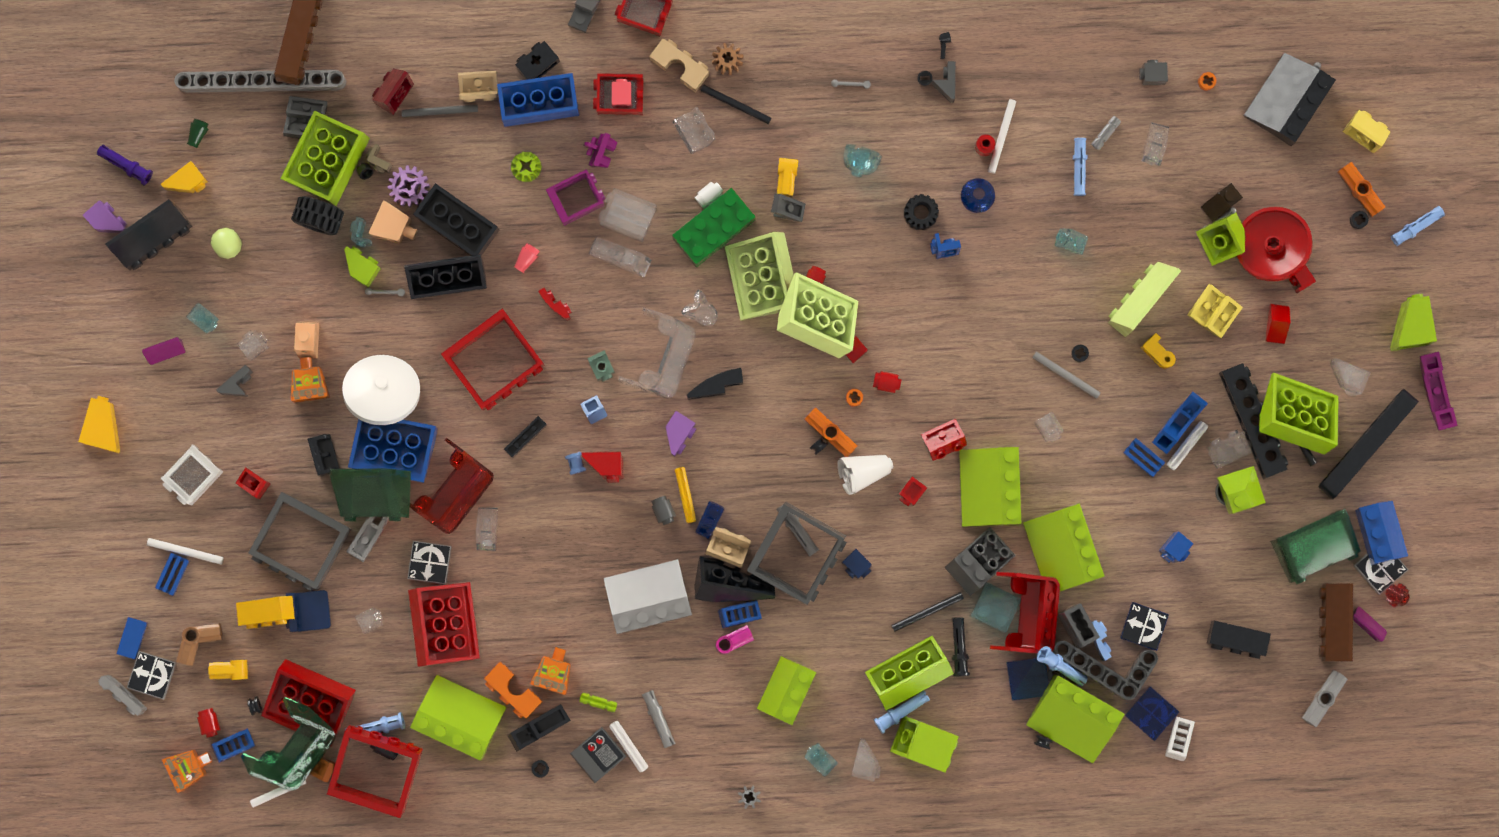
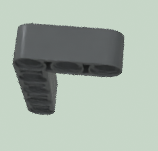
M1058 641L1055 643L1053 653L1059 654L1057 648L1060 644H1064L1067 647V652L1061 656L1066 663L1124 700H1132L1137 696L1158 661L1157 653L1152 650H1144L1138 655L1124 678L1069 642ZM1146 653H1150L1153 657L1150 664H1146L1143 660ZM1077 654L1083 657V663L1079 666L1074 663V657ZM1093 665H1097L1100 669L1099 674L1093 676L1090 672V668ZM1137 669L1143 675L1140 680H1136L1133 677V673ZM1110 675L1116 679L1114 686L1107 684V677ZM1125 686L1132 688V694L1129 697L1123 694Z

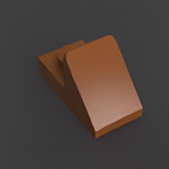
M308 752L301 770L328 783L333 773L335 762Z

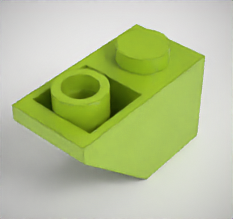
M346 246L344 250L350 276L369 288L381 270L377 265L379 262L370 256L366 259L361 255L363 252L354 246L351 249Z

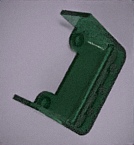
M284 697L283 702L291 718H294L296 723L300 724L299 728L280 753L273 750L266 751L259 760L243 753L241 758L248 774L292 791L298 789L335 741L336 734L333 728L310 707Z

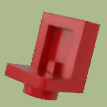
M912 476L898 494L901 497L899 500L908 507L910 504L914 506L927 487Z

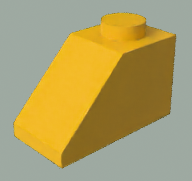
M190 161L162 182L161 185L169 191L194 193L196 191L198 193L206 187L205 184L208 181L196 165Z

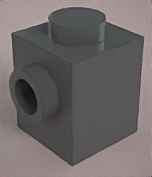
M1147 60V63H1144L1142 68L1139 69V80H1142V85H1165L1168 82L1167 62Z

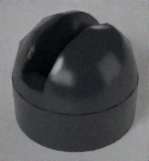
M921 71L917 76L919 84L927 86L931 84L933 77L929 71ZM929 76L930 80H920V77Z
M361 163L357 167V174L362 180L369 179L373 175V169L369 164Z

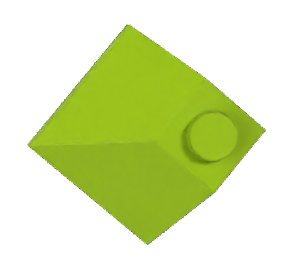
M1236 212L1196 231L1212 266L1245 252V231Z
M1254 466L1217 477L1228 514H1234L1266 503Z

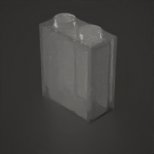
M614 188L613 192H609L605 202L608 204L606 209H602L598 218L600 225L643 243L657 205Z

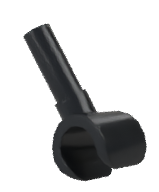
M949 32L942 33L939 36L941 44L940 59H945V43L951 42Z

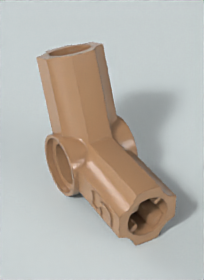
M217 623L184 629L176 662L193 666L199 643L223 640L221 624ZM192 630L196 632V639L194 641L188 639V633Z

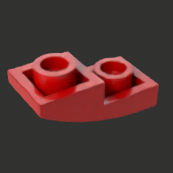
M545 287L538 291L551 310L567 321L571 319L569 314L572 312L567 303L562 304L560 300L554 304L553 301L556 300L551 290L547 292Z

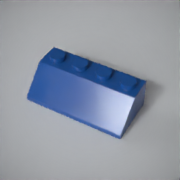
M573 73L497 84L504 127L579 116Z

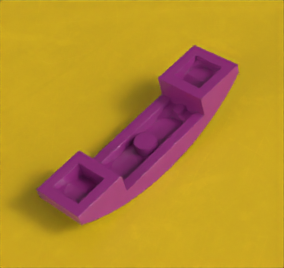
M1439 351L1420 356L1423 383L1438 431L1458 426L1454 409L1450 405Z

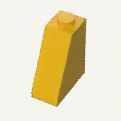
M97 396V399L91 398L78 442L119 453L120 444L114 404L108 402L109 398Z

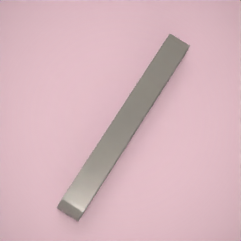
M305 70L303 82L299 85L284 82L281 85H276L275 71L180 72L174 79L175 85L182 92L338 91L342 90L347 83L346 78L339 70ZM340 76L341 82L333 84L332 80L334 77ZM260 77H264V84L257 85V80ZM316 77H322L320 84H313V80ZM207 78L208 83L205 86H200V80ZM221 78H227V83L223 86H219V80ZM240 78H246L244 85L240 86L237 84ZM183 79H189V83L186 86L180 85Z

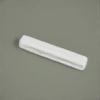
M1200 421L1167 462L1169 468L1175 470L1207 430V424Z
M615 721L610 724V729L638 771H645L648 768L647 763L620 723Z

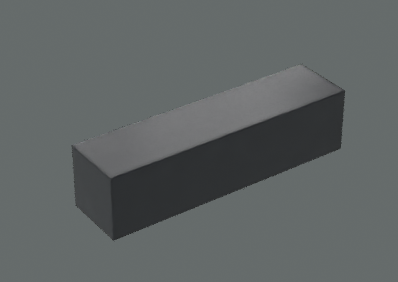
M537 416L504 450L514 458L547 424Z

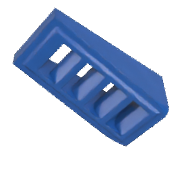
M757 600L718 610L723 629L762 619ZM748 606H752L754 617H751ZM741 608H744L746 615L745 619L743 618ZM733 610H736V611H737V616H738V619H739V620H737V621H736V619H735V615H734V611H733ZM726 612H729L731 622H728Z
M247 728L211 744L218 763L255 747V744ZM244 735L247 746H244L240 736ZM234 739H237L240 749L238 750L233 741ZM227 742H229L232 747L233 752L231 753L229 752V749L226 745ZM221 745L226 754L224 756H222L221 751L219 749V746Z

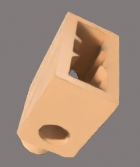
M383 200L369 235L400 244L404 236L414 240L418 230L409 226L411 222L409 216Z
M297 322L295 325L294 350L298 358L311 357L312 359H318L319 322Z

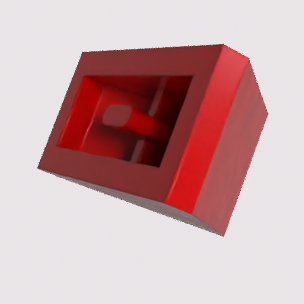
M1270 304L1265 342L1285 344L1291 324L1290 306Z
M245 467L235 484L255 498L261 499L271 483Z

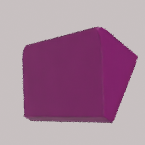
M178 337L142 350L150 365L186 352L182 339Z
M1358 606L1353 611V621L1376 642H1382L1387 631Z

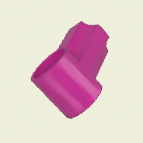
M746 625L720 637L715 647L718 653L725 655L754 641V638ZM722 640L728 641L730 648L725 651L720 649L719 642Z

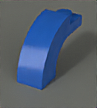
M1192 391L1168 419L1152 443L1168 454L1208 403Z

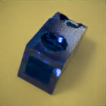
M710 500L695 533L709 540L725 507Z

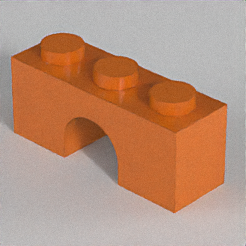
M499 662L484 678L487 681L485 685L492 692L496 690L501 694L499 698L506 705L510 703L515 708L513 712L519 718L524 716L527 719L543 701L530 688L521 695L512 694L509 690V682L515 674L502 662Z

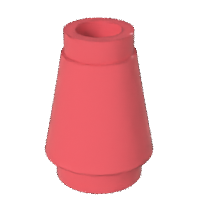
M527 243L525 247H522L514 267L524 273L539 257L538 253L540 251Z

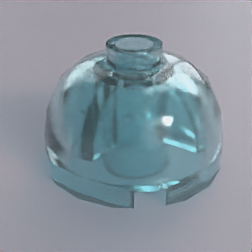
M846 144L843 162L846 168L851 170V175L862 177V174L869 175L877 170L882 159L880 153L863 146L855 149L856 145Z

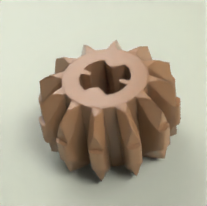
M723 43L724 49L717 46L718 53H712V56L716 58L712 60V64H717L715 70L718 71L722 68V75L725 74L726 70L729 75H732V69L735 72H739L737 66H743V62L740 60L744 58L743 54H738L741 49L738 47L733 50V43L730 45V48H727L726 43ZM731 56L732 61L729 60V63H726L723 57Z

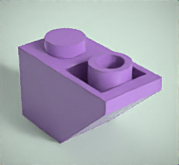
M99 200L83 214L84 218L98 232L121 233L126 229L127 223L120 216L116 217L112 213L114 208L108 202L104 204Z
M675 411L666 425L670 450L674 457L677 453L680 455L686 447L684 444L687 437L691 439L697 430L694 428L695 422Z

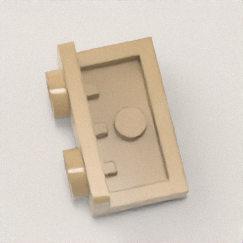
M496 71L458 73L459 100H464V102H473L475 99L492 101L498 97Z
M715 527L705 554L741 568L751 540L743 535L731 533L725 528Z

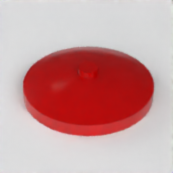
M1267 207L1252 213L1243 221L1245 252L1237 255V258L1244 270L1250 275L1264 281H1281L1296 275L1307 264L1312 253L1313 240L1308 224L1299 214L1283 207Z

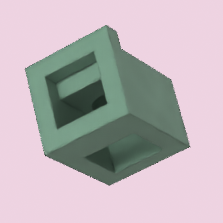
M605 350L587 358L598 381L602 380V382L613 378L612 374L615 371ZM599 364H605V369L599 370Z

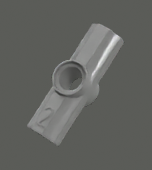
M1332 670L1321 689L1315 694L1314 700L1302 716V719L1310 725L1317 727L1329 707L1334 704L1335 698L1348 679L1341 673ZM1324 693L1329 697L1326 704H1323L1320 700L1321 695Z

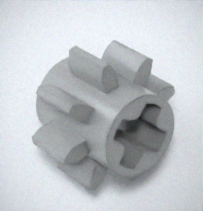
M744 786L745 791L743 793L738 792L742 796L738 803L744 802L745 809L748 805H752L755 808L754 803L761 802L760 799H757V795L761 792L755 793L753 791L754 786L751 787V790H747V787ZM749 792H752V796L755 797V799L750 800V802H746V798L744 797V795L749 794Z

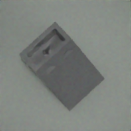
M989 527L946 565L945 569L971 596L1016 555Z

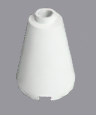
M886 455L842 457L837 462L840 479L843 478L845 482L842 486L849 495L855 494L885 477L893 469L892 460Z

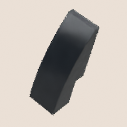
M731 369L706 379L687 394V399L725 395V387L743 385L742 369Z
M560 704L507 736L516 752L571 720Z

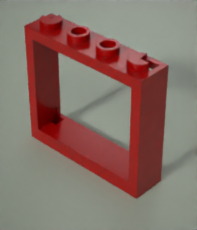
M503 308L441 353L483 411L485 409L489 411L495 407L497 400L501 397L505 399L513 393L511 391L516 386L518 388L522 387L528 382V377L532 374L533 376L538 375L543 371L542 367L545 366ZM504 320L536 364L483 402L452 358Z
M349 725L344 732L326 795L401 818L407 805L423 749L414 746V743L400 742V739L396 737L388 738L382 736L380 732L363 730L361 726ZM350 738L412 758L399 803L337 783Z

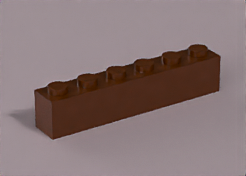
M293 0L274 72L276 81L299 85L300 79L304 78L305 68L303 66L309 59L308 47L309 44L312 45L314 34L312 31L313 27H317L318 16L316 15L317 11L322 8L323 0Z

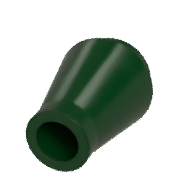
M194 118L190 124L187 144L198 148L209 130L207 128L209 124Z

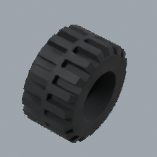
M302 196L298 197L291 220L302 227L319 233L337 235L344 212L329 203Z

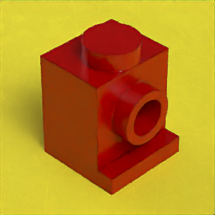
M1306 265L1296 275L1288 278L1293 286H1297L1298 289L1295 290L1297 294L1316 282Z

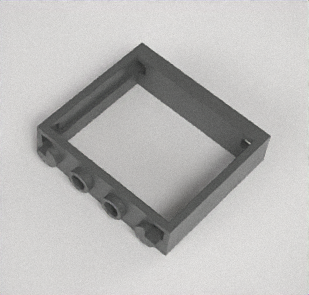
M281 492L248 554L252 555L251 559L259 564H262V562L269 564L268 568L272 571L286 573L285 577L293 582H296V580L303 582L302 586L310 591H313V589L319 590L351 528ZM284 502L340 532L314 581L258 552Z
M785 502L747 571L808 605L810 600L814 602L819 594L816 591L819 584L824 585L828 578V575L825 574L828 568L832 569L838 560L835 558L837 552H842L847 544L844 541L846 535ZM789 512L838 539L807 594L759 567Z

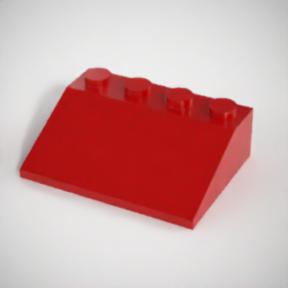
M470 582L408 590L418 667L480 659Z
M285 659L277 669L261 716L332 747L356 690Z

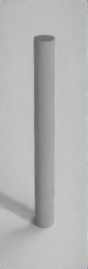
M1035 352L1032 357L1033 359L1097 399L1101 392L1040 353Z

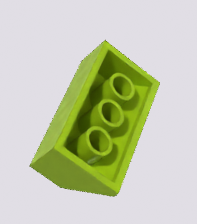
M933 636L926 638L865 672L885 710L898 705L954 674L946 656Z

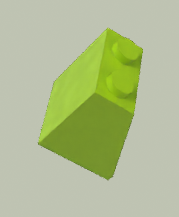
M1423 294L1411 295V297L1407 298V301L1401 304L1390 346L1391 351L1428 346L1437 342L1429 296L1423 297Z
M904 716L890 752L946 773L951 763L953 751L957 747L959 736Z

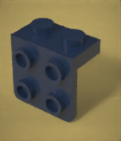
M326 590L286 593V596H293L295 619L287 620L286 628L290 632L320 630L331 627L329 599Z

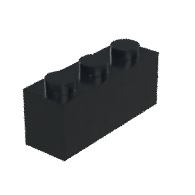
M1214 620L1210 624L1207 644H1211L1213 649L1222 650L1223 647L1229 648L1230 653L1241 655L1242 652L1249 653L1248 657L1260 659L1261 656L1267 655L1271 633Z

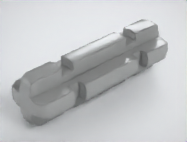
M1113 116L1109 120V124H1106L1098 134V138H1095L1091 145L1095 149L1100 150L1104 142L1115 131L1114 128L1119 126L1121 121L1117 117Z

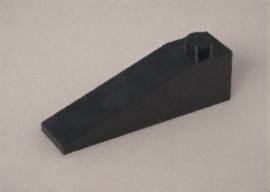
M699 557L694 584L695 599L708 602L775 599V586L754 574L748 575L740 572L741 568L736 566L733 569L723 565L724 561L719 559Z

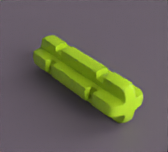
M582 693L580 696V703H588L590 706L603 710L607 709L610 712L616 711V702H608L607 699L593 695L590 696L587 693Z

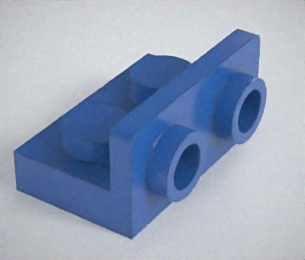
M939 233L934 234L930 247L932 255L935 254L936 259L959 255L961 250L960 240L955 241L954 238L947 239L941 244Z

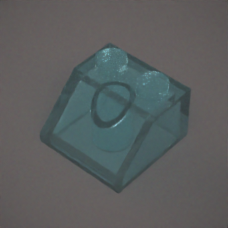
M986 582L969 617L1002 633H1006L1021 599Z

